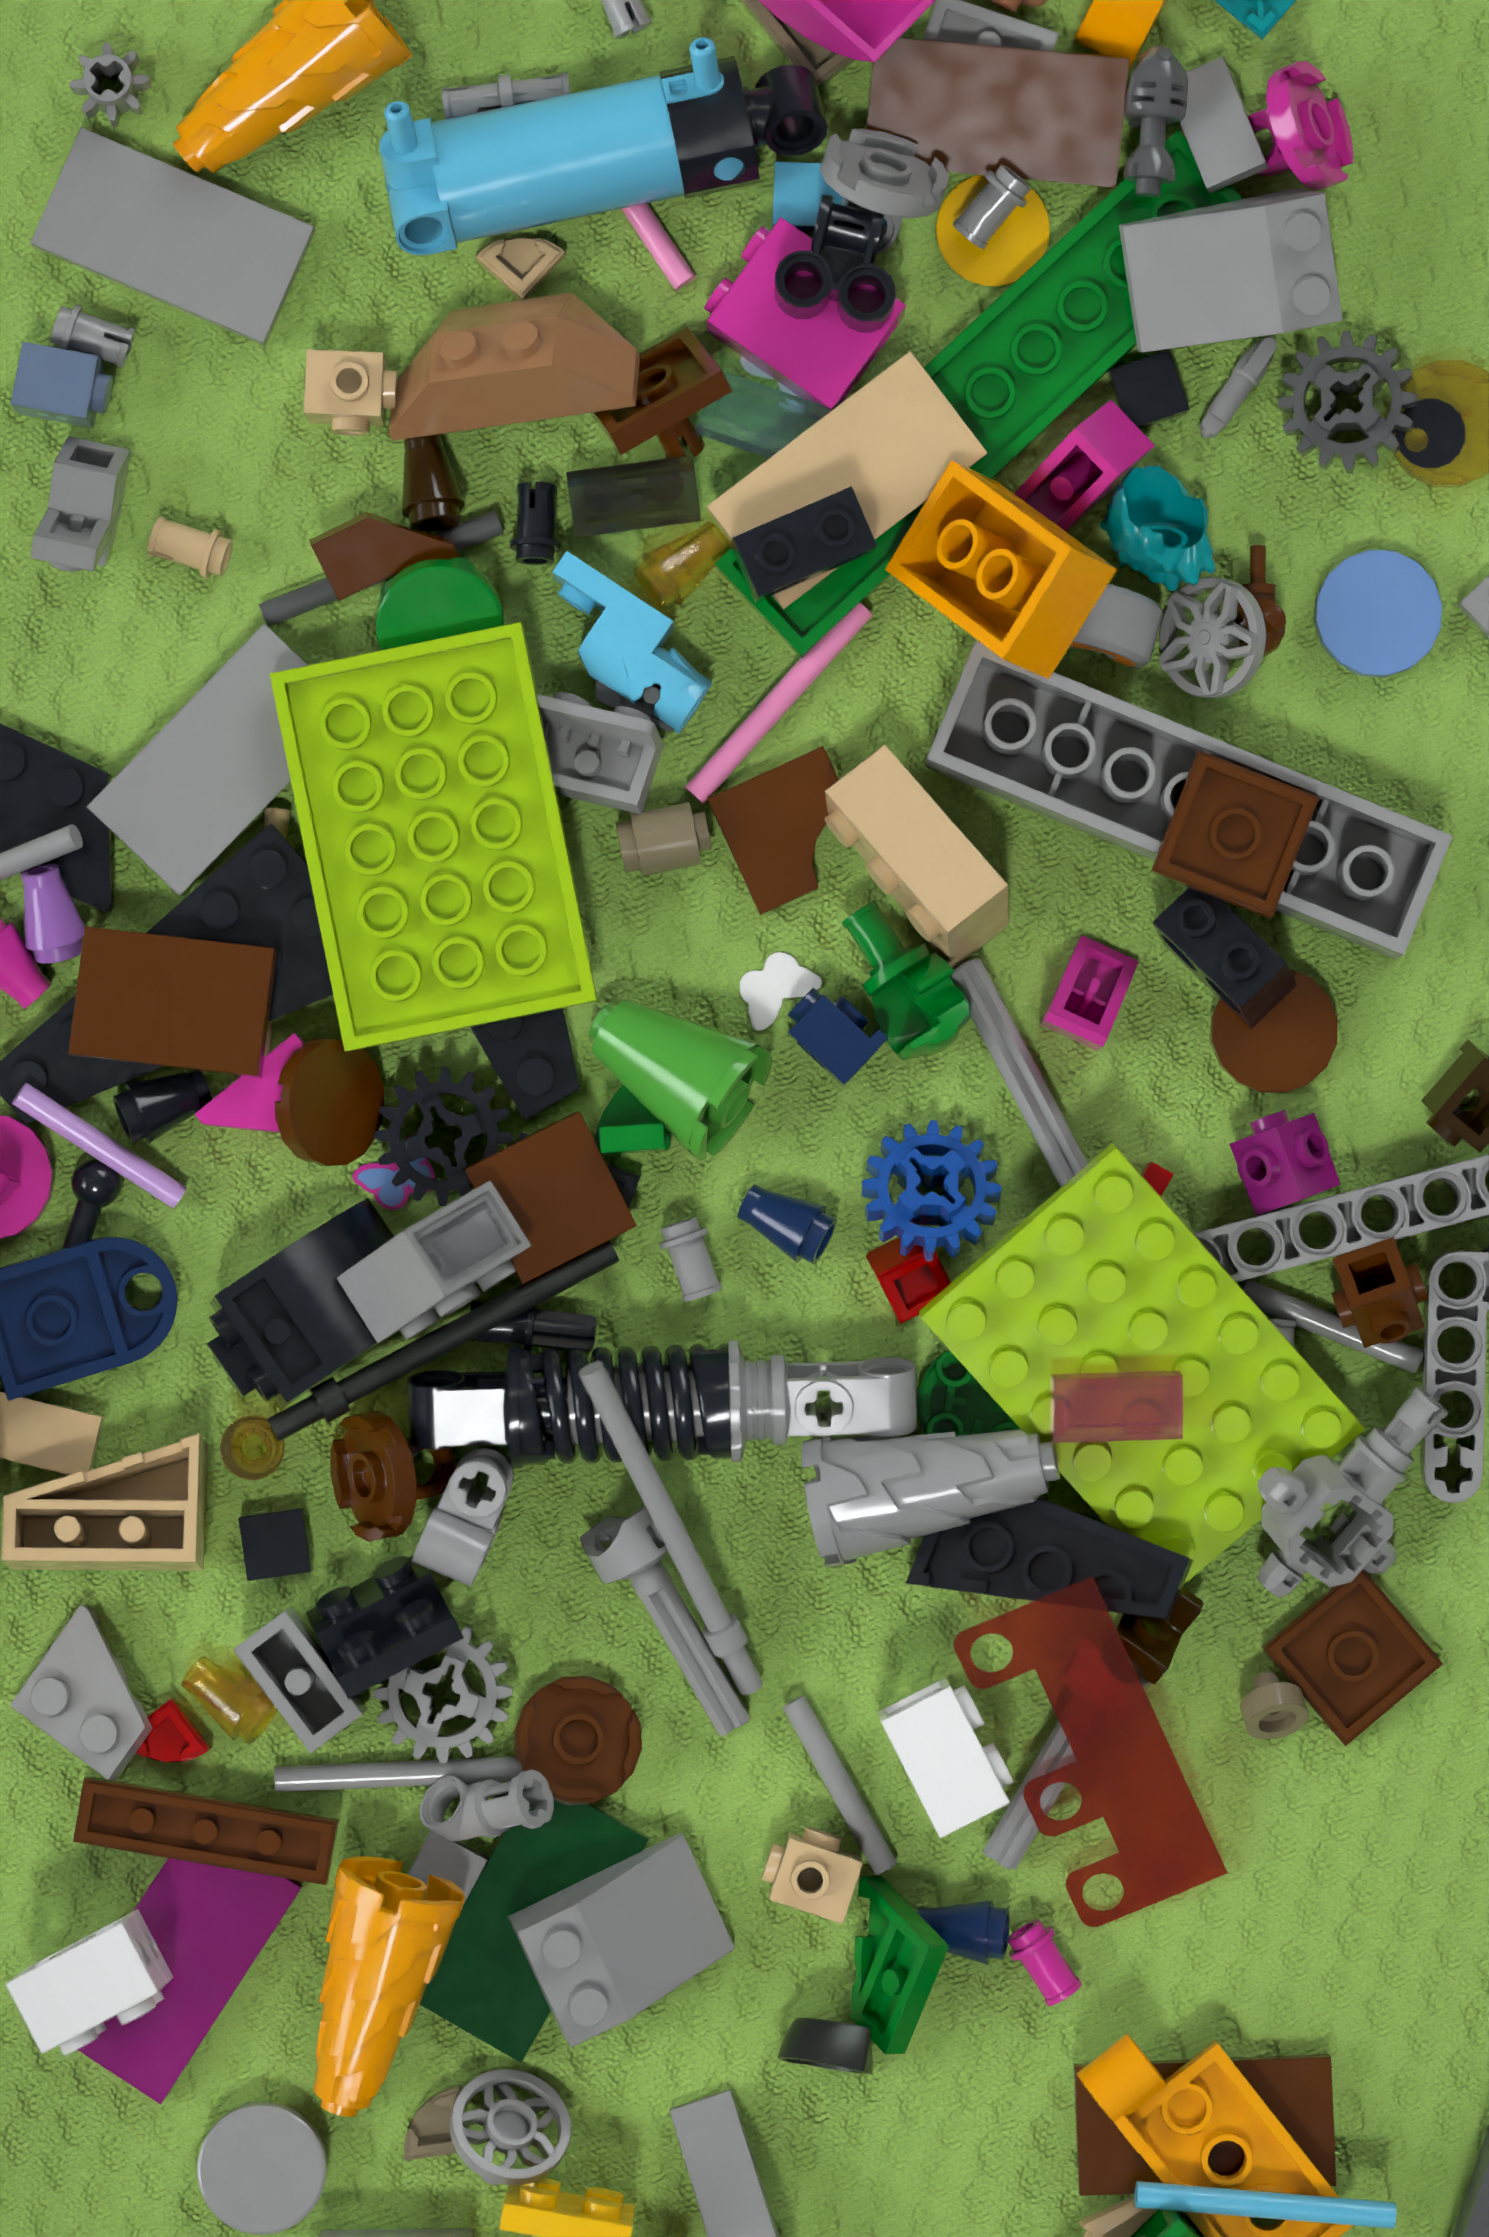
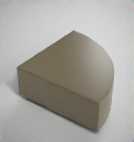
M460 2085L451 2086L437 2092L417 2110L405 2137L404 2161L457 2153L451 2140L449 2126L452 2109L461 2092Z

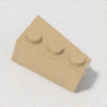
M886 745L879 748L825 791L829 815L824 819L831 832L846 848L852 845L866 861L865 868L874 882L884 893L893 896L918 933L928 941L934 951L952 969L961 964L1009 925L1008 884Z
M198 1433L143 1454L139 1452L123 1457L121 1461L84 1473L80 1471L3 1496L1 1561L12 1570L203 1571L207 1443Z

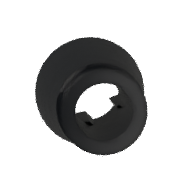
M200 1070L125 1084L126 1091L113 1096L117 1115L131 1143L146 1139L148 1143H151L195 1115L196 1112L212 1100L209 1087Z

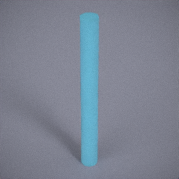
M1140 2181L1136 2182L1135 2208L1394 2229L1396 2223L1395 2202Z

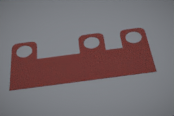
M1093 1577L966 1629L956 1636L954 1640L955 1652L969 1682L977 1688H990L1030 1670H1036L1077 1759L1076 1762L1037 1777L1025 1785L1023 1797L1039 1831L1046 1836H1058L1104 1817L1116 1843L1119 1853L1073 1871L1066 1879L1067 1892L1081 1921L1085 1925L1090 1927L1104 1925L1227 1874V1870ZM986 1634H999L1005 1637L1013 1649L1012 1659L1009 1664L996 1672H986L976 1667L971 1659V1648L978 1638ZM1058 1782L1073 1785L1081 1795V1806L1078 1812L1065 1820H1055L1048 1817L1040 1807V1797L1043 1791L1048 1786ZM1101 1873L1117 1877L1124 1889L1120 1903L1114 1908L1105 1911L1092 1909L1085 1903L1082 1896V1890L1086 1881L1092 1876Z

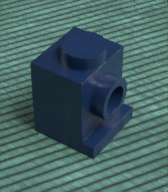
M814 987L787 1015L796 1023L788 1031V1036L843 1087L888 1039L880 1029L869 1038L862 1031L869 1021L850 1002L840 996L832 1003Z

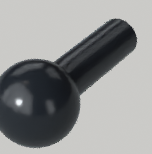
M94 1157L81 1162L72 1174L71 1187L78 1200L62 1248L91 1240L102 1207L113 1203L121 1192L122 1176Z

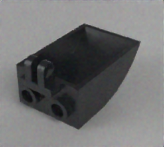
M369 1198L350 1207L306 1234L214 1295L210 1305L215 1313L209 1317V1320L219 1336L208 1342L207 1346L213 1353L212 1358L218 1367H222L228 1375L227 1380L233 1389L236 1388L242 1397L256 1389L265 1402L274 1398L280 1408L283 1409L309 1392L310 1388L322 1383L381 1343L376 1342L337 1280L338 1276L395 1237Z

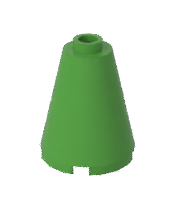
M629 1000L621 1001L616 1007L611 1004L606 1005L596 1016L589 1031V1036L594 1039L592 1053L660 1123L664 1124V1127L690 1154L701 1161L706 1160V1152L712 1156L719 1153L737 1133L755 1105L748 1100L753 1081L765 1086L773 1062L771 1052L760 1045Z

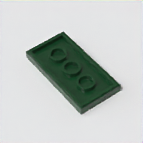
M555 1800L554 1811L550 1821L545 1822L541 1827L530 1829L522 1824L510 1827L503 1834L465 1901L460 1916L455 1922L438 1971L429 1984L426 1985L420 2005L521 2063L551 2010L507 1916L642 1852L649 1837L592 1804L566 1805Z

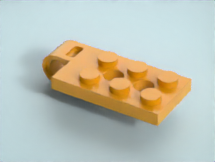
M1127 2033L1076 2073L1097 2103L1115 2123L1137 2153H1140L1162 2183L1340 2198L1216 2040L1171 2076L1164 2079ZM1233 2141L1239 2144L1244 2151V2162L1241 2168L1234 2174L1226 2176L1213 2172L1208 2165L1210 2150L1219 2142ZM1186 2212L1205 2237H1340L1354 2226L1281 2219L1271 2226H1259L1252 2222L1249 2217Z

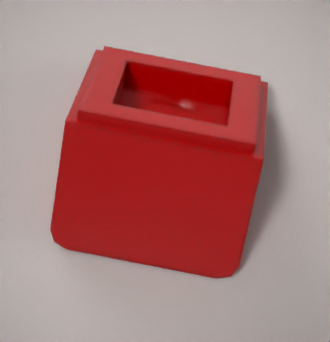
M897 1237L870 1251L866 1258L899 1323L902 1324L918 1316V1312L950 1285L951 1282L936 1251L932 1261L925 1260L923 1247L914 1245L912 1250L906 1256L900 1254L901 1238Z

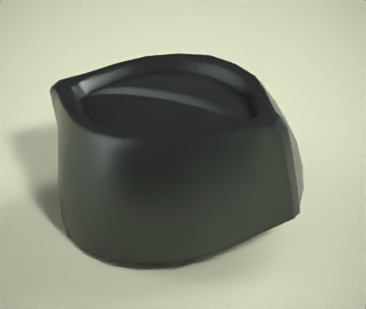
M795 2018L781 2044L778 2059L789 2063L805 2064L839 2071L873 2074V2057L870 2042L871 2030L865 2026L830 2020Z

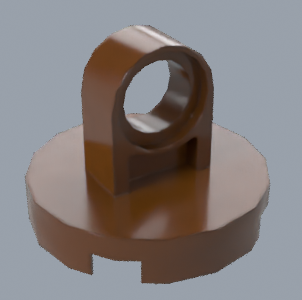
M373 1411L343 1418L339 1425L346 1428L344 1439L333 1440L330 1450V1474L339 1509L351 1507L359 1523L355 1526H350L356 1536L368 1542L403 1535L412 1522L417 1500L437 1496L446 1490L456 1468L452 1451L449 1448L426 1449L433 1456L435 1463L434 1473L427 1483L420 1485L417 1483L413 1459L424 1449L411 1445L410 1438L405 1439L403 1432L390 1416L379 1411Z

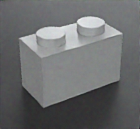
M292 1606L233 1649L310 1753L335 1736L368 1709L358 1695L350 1699L347 1698L324 1649Z

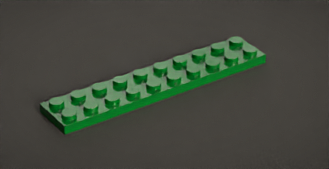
M1179 130L1165 141L1164 148L1174 162L1175 181L1170 184H1161L1160 197L1135 195L1136 182L1125 179L924 367V370L988 453L972 465L970 469L994 479L1137 345L1119 225L1243 199L1231 185L1211 194L1208 192L1188 141ZM925 502L875 540L877 547L873 553L839 567L784 610L773 596L757 603L754 602L731 548L714 565L800 658H803L859 603H862L891 576L885 568Z

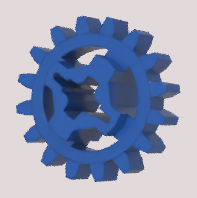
M930 1120L927 1134L918 1136L914 1127L910 1123L906 1124L903 1128L902 1143L898 1144L888 1136L882 1139L881 1151L885 1159L879 1156H869L867 1160L866 1171L874 1178L862 1180L861 1196L875 1200L866 1205V1220L877 1221L883 1219V1223L879 1228L878 1238L885 1242L895 1235L900 1237V1254L906 1256L914 1245L923 1247L926 1261L933 1260L936 1247L944 1246L948 1254L955 1258L959 1256L961 1238L964 1237L974 1245L981 1242L982 1231L978 1223L991 1226L994 1224L997 1210L988 1203L1000 1201L1001 1185L988 1181L996 1176L998 1165L995 1160L979 1161L984 1147V1143L980 1139L970 1143L968 1146L961 1143L963 1127L956 1125L947 1137L939 1135L937 1120ZM933 1154V1155H940V1156H923V1155ZM893 1174L897 1177V1184L904 1190L898 1196V1202L894 1205L888 1191V1184ZM968 1176L974 1190V1199L970 1207L965 1204L966 1198L958 1191L964 1185V1180ZM920 1185L929 1190L939 1185L943 1188L942 1196L940 1197L933 1191L923 1196L920 1194ZM920 1225H939L940 1227H924Z

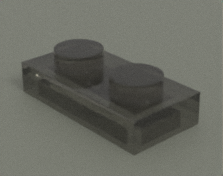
M693 455L566 472L575 538L701 521Z

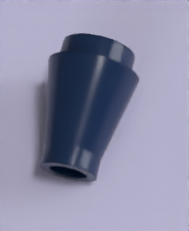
M755 1184L745 1196L737 1215L738 1219L751 1225L796 1263L801 1259L812 1264L817 1263L828 1246L837 1224L836 1218L825 1213L826 1206L768 1191Z
M993 1900L937 1908L918 1907L917 1913L949 1945L947 1953L986 1965L989 1964L990 1959L1005 1960L1010 1924L1008 1908L994 1907Z

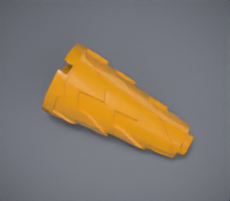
M283 0L273 10V18L232 56V64L203 93L193 110L175 126L181 137L174 141L173 145L196 173L204 167L215 173L228 163L242 159L281 133L294 132L334 102L347 101L394 67L402 65L412 57V53L386 16L383 17L373 5L375 3L373 0Z
M369 1856L350 1857L341 1861L335 1877V1892L325 1942L330 1943L319 1997V2002L323 2004L318 2033L316 2049L317 2072L313 2092L322 2099L321 2107L335 2115L354 2117L358 2114L359 2109L370 2107L373 2098L387 2077L401 2038L407 2035L413 2025L426 1985L429 1984L438 1971L455 1922L460 1916L465 1900L462 1890L450 1880L429 1874L428 1884L426 1885L418 1878L401 1873L404 1863L402 1861Z

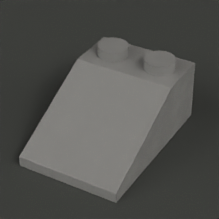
M1294 188L1119 225L1137 350L1139 352L1281 334L1343 320L1325 193Z
M682 1833L676 1834L507 1916L556 2023L570 2048L631 2019L735 1949Z

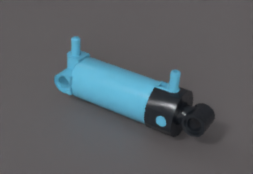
M703 37L695 39L689 46L692 65L660 71L659 75L523 104L431 122V118L412 121L408 104L401 101L392 102L384 109L388 131L383 134L380 140L379 150L386 189L389 193L388 200L396 242L407 253L430 255L457 249L456 243L680 196H684L686 199L760 183V176L755 151L760 150L761 146L768 145L777 154L799 156L813 151L822 144L827 136L828 126L817 81L813 73L805 67L782 65L766 72L760 77L755 88L748 90L747 87H742L735 57L717 59L714 42L709 38Z

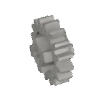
M466 1625L461 1631L463 1639L444 1648L447 1649V1652L441 1664L427 1670L417 1666H410L390 1677L388 1685L380 1686L373 1690L374 1698L388 1700L389 1708L385 1709L377 1717L379 1724L395 1721L399 1729L395 1732L391 1741L397 1745L408 1737L415 1740L413 1753L415 1758L420 1759L428 1746L437 1749L440 1763L448 1761L451 1747L458 1746L461 1753L466 1758H469L474 1754L472 1742L474 1737L477 1736L489 1744L495 1739L492 1729L487 1725L490 1719L506 1722L509 1716L505 1709L497 1705L498 1699L506 1698L513 1694L512 1686L498 1684L497 1676L501 1675L509 1667L507 1661L490 1663L487 1655L491 1652L494 1642L489 1639L478 1647L470 1643L473 1630L470 1626ZM469 1659L475 1663L483 1676L486 1695L472 1689L464 1671ZM451 1664H454L455 1670L451 1677L454 1680L452 1690L460 1695L459 1702L449 1700L438 1711L434 1720L431 1718L435 1707L432 1704L434 1693L426 1689L427 1682L437 1684L449 1672ZM400 1689L415 1697L421 1711L417 1725L409 1718L403 1707ZM461 1714L477 1719L472 1725L460 1732L445 1735L439 1734L444 1721Z

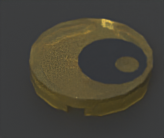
M1437 360L1416 368L1412 372L1413 380L1401 388L1402 392L1417 394L1418 406L1403 409L1402 414L1413 420L1414 427L1412 432L1396 430L1393 434L1400 444V450L1396 454L1393 453L1395 459L1411 478L1432 487L1459 488L1484 477L1489 472V373L1464 360ZM1391 400L1385 411V420L1390 411Z

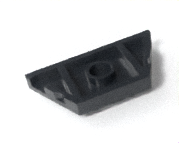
M0 723V853L70 824L75 825L82 836V848L43 864H57L59 866L61 878L70 897L110 915L114 908L111 876V856H113L112 831L87 809V806L111 782V775Z

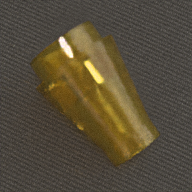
M707 521L698 529L642 555L643 562L634 568V573L643 590L658 607L666 609L673 603L682 605L715 567L714 563L731 547L718 527L712 522Z
M253 1415L239 1418L231 1423L225 1430L220 1444L221 1457L226 1467L234 1475L247 1480H258L272 1474L281 1464L285 1451L284 1439L278 1442L267 1419ZM253 1434L264 1438L263 1444L267 1446V1452L262 1458H254L247 1451V1441Z
M205 1655L193 1664L181 1684L184 1689L197 1699L232 1740L239 1737L246 1743L252 1744L266 1730L278 1711L258 1682L214 1663Z

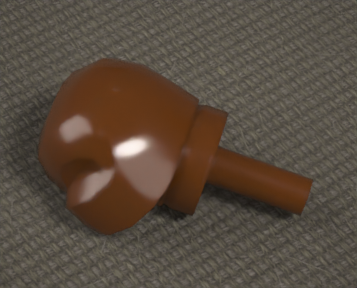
M1253 545L1250 546V583L1243 584L1242 586L1254 596L1263 613L1266 627V644L1263 655L1265 657L1278 649L1285 634L1286 616L1284 611L1276 604V585L1266 583V546ZM1238 602L1237 617L1234 621L1237 625H1241L1249 630L1246 614ZM1239 639L1238 647L1248 645V643Z

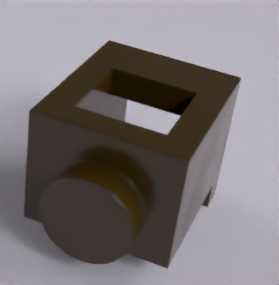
M1467 1040L1460 1048L1463 1053L1421 1101L1433 1113L1426 1123L1454 1147L1464 1139L1481 1153L1489 1144V1056L1471 1041ZM1474 1089L1473 1096L1470 1099V1101L1465 1104H1460L1467 1097V1095Z

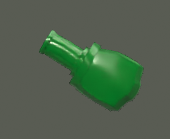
M872 901L847 917L842 922V925L845 929H848L873 968L869 972L871 978L862 986L869 997L871 996L876 1021L881 1031L888 1037L887 1042L891 1049L901 1060H908L922 1055L931 1056L942 1052L957 1039L959 1031L971 1019L970 1004L965 995L955 986L950 978V975L955 973L952 967L937 953L931 955L925 944L915 949L911 946L904 948L879 910L877 902Z

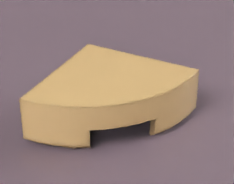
M519 237L496 241L488 245L476 255V260L516 297L524 300L566 257V254L560 247L545 239Z

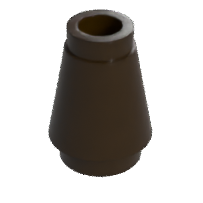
M436 434L404 440L402 515L409 519L411 529L423 533L439 532L457 526L461 522L460 510L464 508L465 503L445 448L442 445L441 436Z

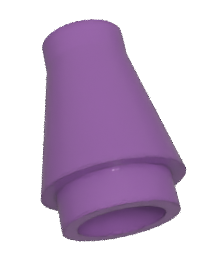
M43 864L23 871L21 878L24 886L25 948L33 950L35 961L38 963L61 962L80 955L85 926L61 878L59 866L57 864Z

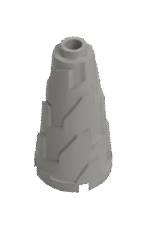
M1021 1429L955 1436V1432L894 1438V1436L870 1435L831 1439L829 1436L804 1440L802 1443V1468L814 1466L817 1477L810 1479V1482L804 1483L814 1538L820 1558L825 1557V1567L850 1564L855 1562L856 1558L911 1544L912 1538L969 1524L970 1518L1032 1503L1041 1494L1049 1492V1481L1060 1479L1053 1441L1041 1443L1038 1433L1026 1434Z

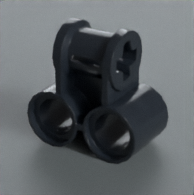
M822 195L811 251H796L788 254L779 263L775 272V299L786 315L796 319H810L819 315L827 307L829 301L832 300L837 302V311L841 320L850 329L857 332L871 333L881 329L890 320L894 311L896 287L892 277L883 268L873 265L884 214L835 204L832 196ZM808 271L819 279L822 287L814 297L798 299L787 291L785 286L786 280L793 273ZM872 285L882 293L884 303L874 312L862 313L850 304L848 299L849 293L857 286Z

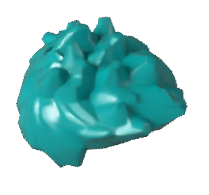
M1148 465L1143 469L1141 467L1129 469L1110 499L1105 519L1100 522L1101 529L1107 531L1111 542V549L1117 552L1119 567L1124 568L1128 564L1133 570L1147 575L1151 583H1162L1169 591H1176L1181 580L1184 583H1190L1192 586L1197 585L1200 572L1207 571L1209 574H1212L1216 570L1212 558L1213 548L1206 532L1208 510L1204 505L1203 498L1196 499L1195 496L1189 495L1182 482L1176 476L1166 472L1158 465Z

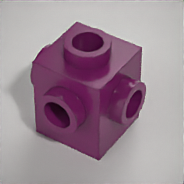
M1286 1110L1268 1115L1249 1123L1253 1135L1230 1143L1239 1176L1244 1182L1256 1216L1341 1185L1329 1153L1328 1142L1321 1132L1314 1112L1289 1121Z

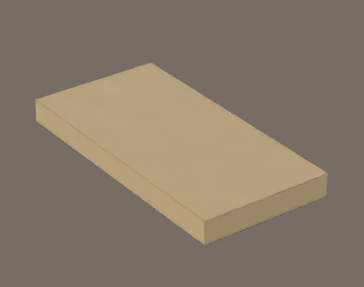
M909 351L707 505L706 509L728 538L732 540V537L852 486L869 528L876 540L927 501L951 460L970 468L988 453L912 352ZM836 569L775 594L773 597L784 610Z

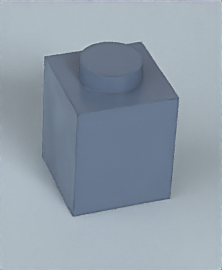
M22 342L11 405L19 415L94 429L96 413L107 412L112 392V376L104 374L105 365L97 355Z

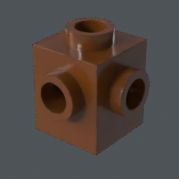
M1394 1237L1333 1258L1343 1289L1331 1292L1344 1329L1356 1325L1364 1348L1378 1343L1397 1342L1406 1337L1410 1332L1425 1328L1417 1303L1428 1300L1427 1291L1417 1264L1404 1267Z

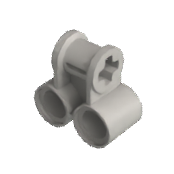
M480 1446L465 1453L452 1474L437 1507L431 1513L413 1555L412 1562L468 1586L473 1585L503 1518L500 1513L513 1485L514 1469L510 1459L504 1452L495 1447ZM478 1471L490 1476L485 1492L474 1488L475 1476Z

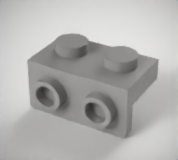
M557 692L553 698L537 694L557 795L641 814L664 747L658 730L650 717L639 710L623 706L615 707L613 712L594 708L585 699L570 693Z

